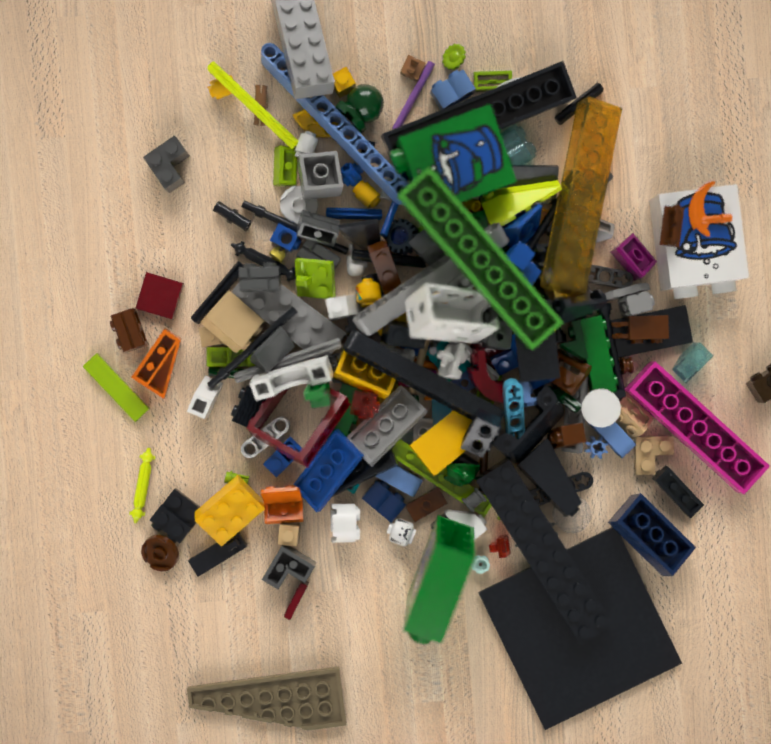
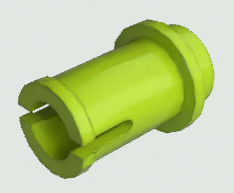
M227 471L224 483L230 482L235 476L239 475L248 484L249 476Z

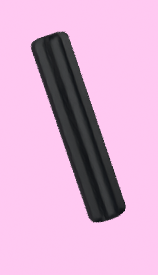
M596 83L555 116V121L562 125L599 96L604 90L603 86L600 83Z

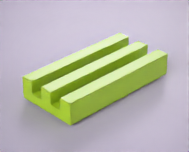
M512 71L474 72L475 92H487L497 87H478V84H501L512 79ZM508 76V79L478 80V77Z

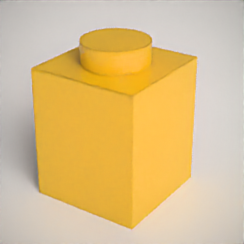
M347 66L333 73L334 89L339 98L349 94L356 87V83Z

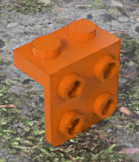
M287 485L285 488L269 486L261 490V496L265 505V524L304 522L303 498L299 487L295 485Z

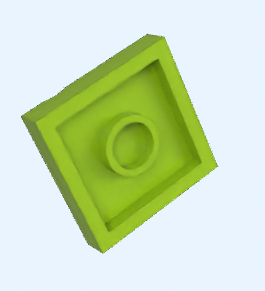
M297 258L295 260L297 296L320 299L336 297L334 261Z

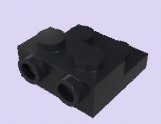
M175 488L150 518L151 526L159 532L163 530L168 534L166 537L174 543H181L196 525L195 511L200 506Z

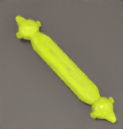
M147 448L146 452L139 456L143 462L139 468L133 501L135 509L129 512V515H132L134 523H137L142 516H145V512L141 509L145 505L151 473L150 462L155 460V456L151 453V448Z

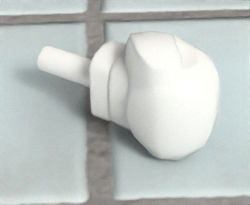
M349 244L350 255L347 256V272L350 276L363 275L365 268L368 267L367 261L353 260L352 251L354 250V245Z

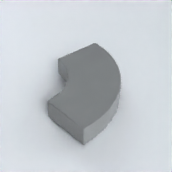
M638 283L629 287L611 290L604 294L607 301H612L648 291L650 287L648 283Z

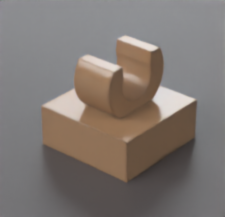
M408 55L400 74L417 82L426 63Z

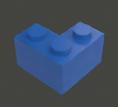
M519 241L505 251L504 254L532 286L541 270L533 262H530L535 253L530 250L528 245Z

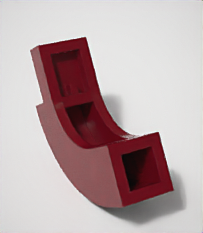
M480 346L472 347L473 353L470 354V360L474 366L467 367L470 381L478 391L490 400L504 403L503 384L506 380H492L487 372L485 350ZM515 385L512 386V389H510L512 395H515L513 393V388L515 387Z

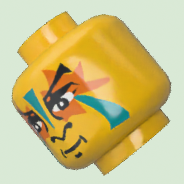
M372 278L362 279V282L356 285V301L362 305V308H367L381 299V286L378 282H374Z

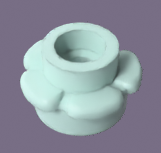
M484 555L475 556L472 569L478 574L488 571L490 568L489 559Z

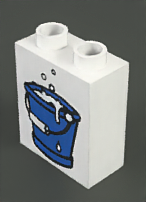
M737 184L711 187L708 190L704 199L706 216H718L723 213L732 214V222L709 224L707 227L710 233L709 237L703 235L697 229L693 230L689 221L690 201L698 189L659 194L649 200L660 291L673 289L674 299L698 296L697 286L710 284L712 286V294L737 291L736 281L749 278ZM673 205H681V208H684L679 248L659 245L664 206L673 207Z

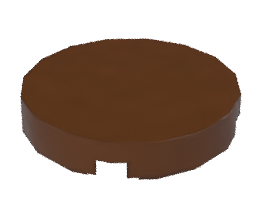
M153 535L142 545L141 554L143 560L150 564L149 567L160 572L168 571L179 560L178 548L168 537Z

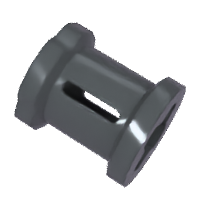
M476 487L472 494L467 498L461 499L472 513L480 503L487 501Z

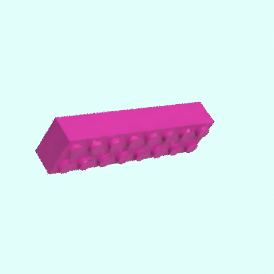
M649 361L625 388V391L736 492L745 495L770 467L767 462L656 361Z

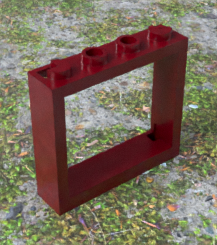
M289 388L273 397L267 398L260 405L257 414L250 419L246 429L255 438L308 468L351 405L347 396L330 388V397L335 399V402L300 452L295 451L260 430Z

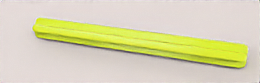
M214 61L208 65L207 70L291 149L296 147L298 140Z

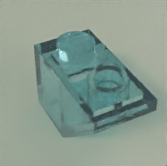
M700 342L692 343L680 355L672 370L684 383H687L713 355Z

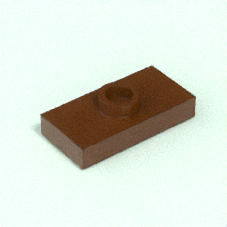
M436 487L409 502L405 507L413 521L416 522L448 503L439 487Z

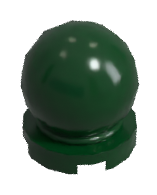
M360 84L350 91L346 102L340 100L335 106L362 134L366 130L365 123H371L381 115L384 99L381 92L375 86Z

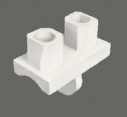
M447 344L445 351L438 352L437 357L441 360L437 375L452 380L461 378L462 372L458 367L460 363L466 361L468 356L464 352V344Z

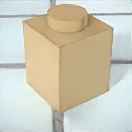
M281 523L277 545L297 547L301 524Z

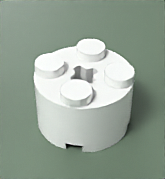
M355 503L331 504L332 509H335L331 510V532H333L331 542L346 543L360 540V528L356 525V520H360V509H358V506H355Z

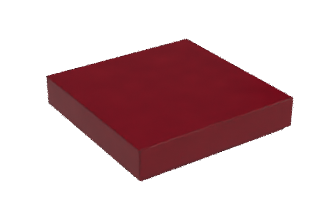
M146 272L135 309L173 320L184 283Z

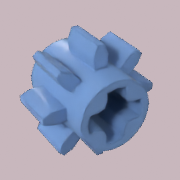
M591 436V441L585 442L587 449L584 452H590V458L593 459L597 455L599 459H602V454L608 453L605 450V446L608 443L601 442L603 437L599 436L596 440L594 436ZM595 444V445L599 446L600 449H599V450H595V449L593 448V445Z

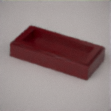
M308 581L305 583L300 582L285 611L284 618L288 620L292 618L308 587Z

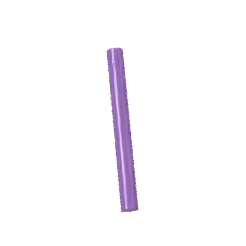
M428 61L392 129L403 125L435 66L433 62Z

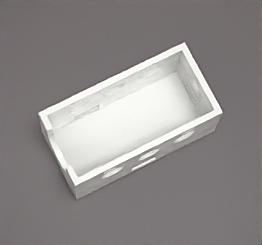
M425 283L405 300L410 338L477 344L483 338L499 329L498 319H494L489 324H484L482 315L489 303L475 289Z

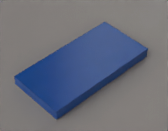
M335 429L308 468H305L293 485L299 487L302 497L316 512H320L364 455L339 429Z

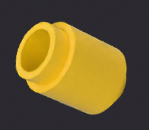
M217 79L210 81V86L207 87L211 97H216L217 100L232 94Z
M363 180L352 190L355 194L354 196L368 209L370 207L375 208L381 201L379 199L381 194Z

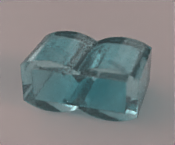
M514 124L501 133L511 165H525L536 157V148L531 142H527L525 139L526 133L521 126L518 127Z

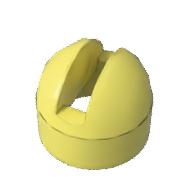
M280 246L274 247L269 255L274 260L282 263L285 259L286 251L285 249L280 251Z

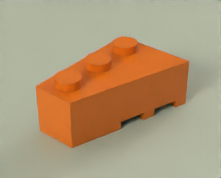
M165 328L131 378L164 399L182 338Z

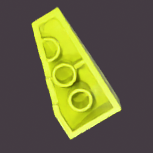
M555 180L501 188L483 194L480 197V201L490 225L500 223L503 226L516 219L515 214L520 211H529L536 201H545L561 191L562 187L559 181Z

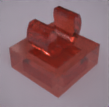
M508 534L500 535L496 539L497 542L489 544L490 552H498L499 558H506L511 554Z

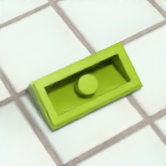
M282 145L274 148L273 185L296 186L297 157H295V148L291 149L288 146Z

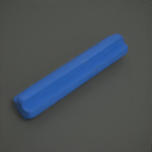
M328 207L326 208V217L333 219L381 220L382 210Z

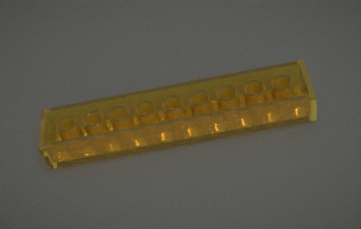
M590 96L577 103L561 181L562 190L559 191L540 284V287L573 297L586 294L622 113L621 107Z

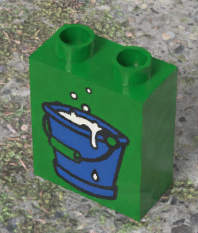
M491 104L402 136L396 141L397 149L390 151V157L397 174L406 171L410 184L430 167L460 203L517 182Z
M437 515L407 595L403 631L408 632L409 637L413 641L420 644H430L431 641L442 644L475 560L474 527Z

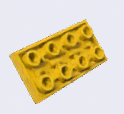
M454 410L409 445L433 477L466 451L461 449V443L472 420Z

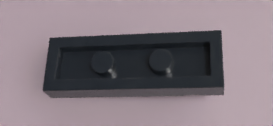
M665 465L661 470L659 469L652 478L689 518H692L704 506L668 466Z
M238 532L222 547L215 543L189 559L188 562L197 577H199L248 545L240 532Z

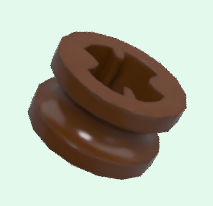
M632 357L627 359L620 358L622 375L626 374V372L633 374L634 365Z

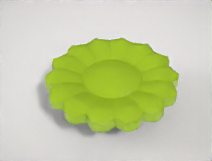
M453 44L445 50L442 61L444 67L449 70H455L464 63L466 51L463 46Z

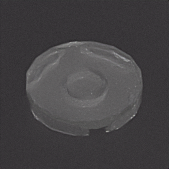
M579 497L581 504L578 506L580 510L572 517L570 515L564 517L555 506L553 507L552 516L554 523L566 533L581 532L588 526L591 520L590 506L581 497Z

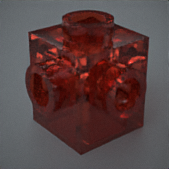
M354 390L350 414L357 415L358 418L364 420L373 419L374 412L378 413L380 402L377 401L378 395L370 390Z

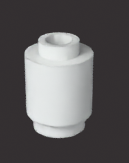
M310 131L300 133L298 144L295 148V157L298 158L299 154L315 152L319 141L316 138V134Z

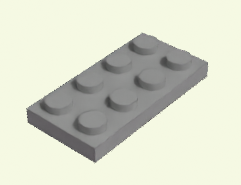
M400 385L347 438L364 455L363 458L368 464L373 466L428 411Z

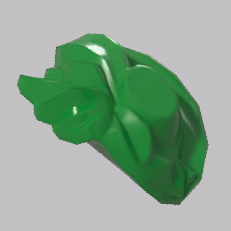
M450 463L447 466L448 476L443 478L451 484L460 487L470 484L480 470V465Z

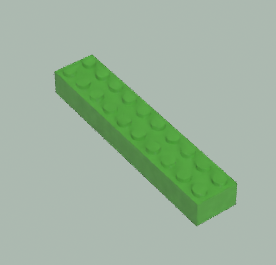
M430 167L396 196L528 349L533 350L563 323Z

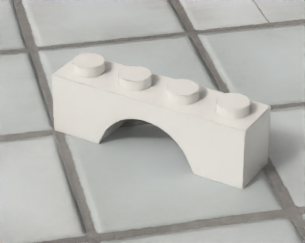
M326 355L272 370L268 373L254 375L250 381V386L255 400L258 401L273 397L293 386L301 384L313 386L331 381L334 373L329 357Z

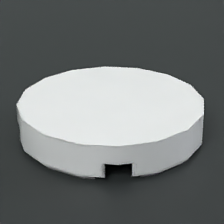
M292 186L281 196L280 209L285 219L298 224L302 210L317 213L318 202L317 199L303 200L301 186Z
M595 389L585 395L581 411L584 419L589 424L603 428L617 421L621 405L618 397L610 390Z

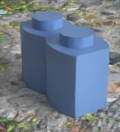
M455 70L448 75L449 79L443 82L439 80L432 85L430 94L440 110L460 103L475 93L476 88L464 70L459 72Z

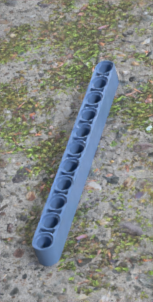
M273 43L264 44L261 48L262 65L294 97L284 53ZM324 95L295 99L393 202L399 205L402 204L396 197L398 195L397 191H403L410 184L400 174H397L394 167ZM322 108V109H324V110H326V111H325V112H321V111H319L318 109ZM332 122H337L339 125L335 126V125H332L331 123H332ZM344 136H350L352 139H346ZM362 149L366 153H359L357 150ZM371 163H376L379 167H373ZM384 177H390L392 181H386Z

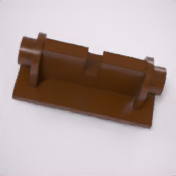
M673 205V207L664 206L659 245L679 248L684 208H681V205Z

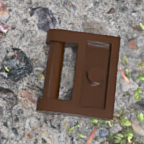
M557 349L559 363L563 361L580 370V373L577 375L559 365L560 378H556L549 383L574 396L589 375L592 366L587 363L583 364L566 355L561 349Z

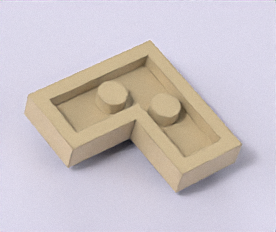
M674 436L636 437L634 439L636 444L634 447L635 475H656L655 456L674 455Z

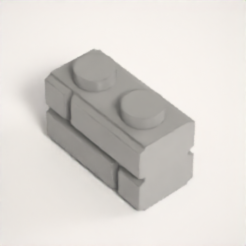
M648 291L623 297L617 301L622 317L651 311L655 305L654 298Z

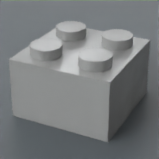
M338 152L299 154L297 167L303 200L341 196L343 182Z

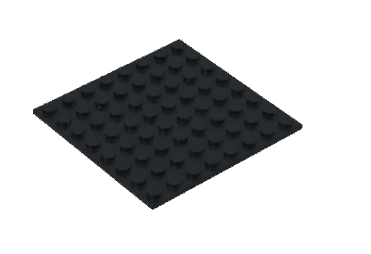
M613 527L566 549L614 623V625L582 645L572 633L531 567L478 592L545 730L682 664L620 534Z

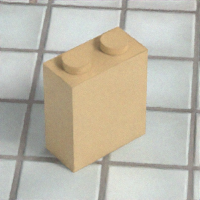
M228 290L200 323L237 353L240 349L244 351L250 345L251 341L249 339L252 335L256 337L263 328L260 326L264 320Z

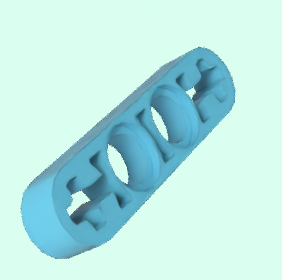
M510 378L503 384L505 431L514 437V432H516L518 435L516 439L518 440L525 433L523 388L517 379ZM515 385V387L513 388V393L515 395H512L510 389H512V386ZM512 402H518V406L516 408H509V405ZM515 418H518V419H519V422H518L517 425H514V426L510 425V422H511L513 419H515Z

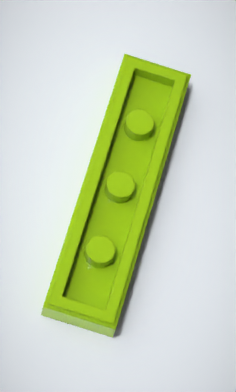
M98 353L83 365V368L135 422L150 409Z

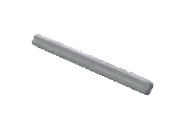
M339 338L286 355L270 371L338 350L342 347V343ZM253 366L234 373V378L237 383L253 378L254 375L265 373V371L258 366Z

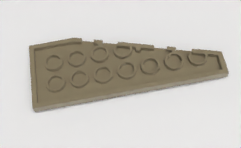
M339 666L187 687L189 708L209 712L217 711L225 713V715L242 716V718L267 723L274 722L288 727L295 726L303 730L346 726L347 724Z

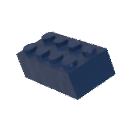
M641 493L631 495L608 522L662 576H674L696 548Z

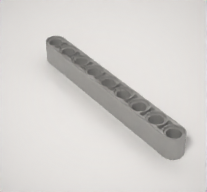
M494 223L484 229L499 248L508 243L509 239L500 223ZM445 255L358 313L353 318V322L361 334L370 336L405 313V300L425 283L445 286L463 273Z

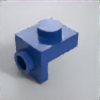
M512 349L490 357L499 376L518 367V361Z

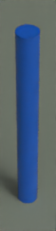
M405 171L401 176L408 181V175ZM393 201L380 232L382 237L388 236L399 205Z

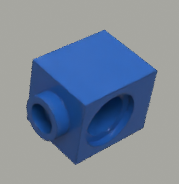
M279 223L270 238L273 244L280 246L290 253L299 248L302 240L296 236V232ZM284 235H291L292 241L289 244L282 243Z

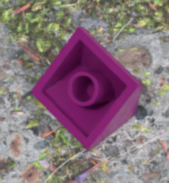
M634 233L610 251L624 270L632 274L634 281L644 277L657 263Z

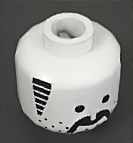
M400 518L396 519L394 523L390 522L387 533L390 534L389 540L403 547L407 546L408 543H412L416 532L413 523Z

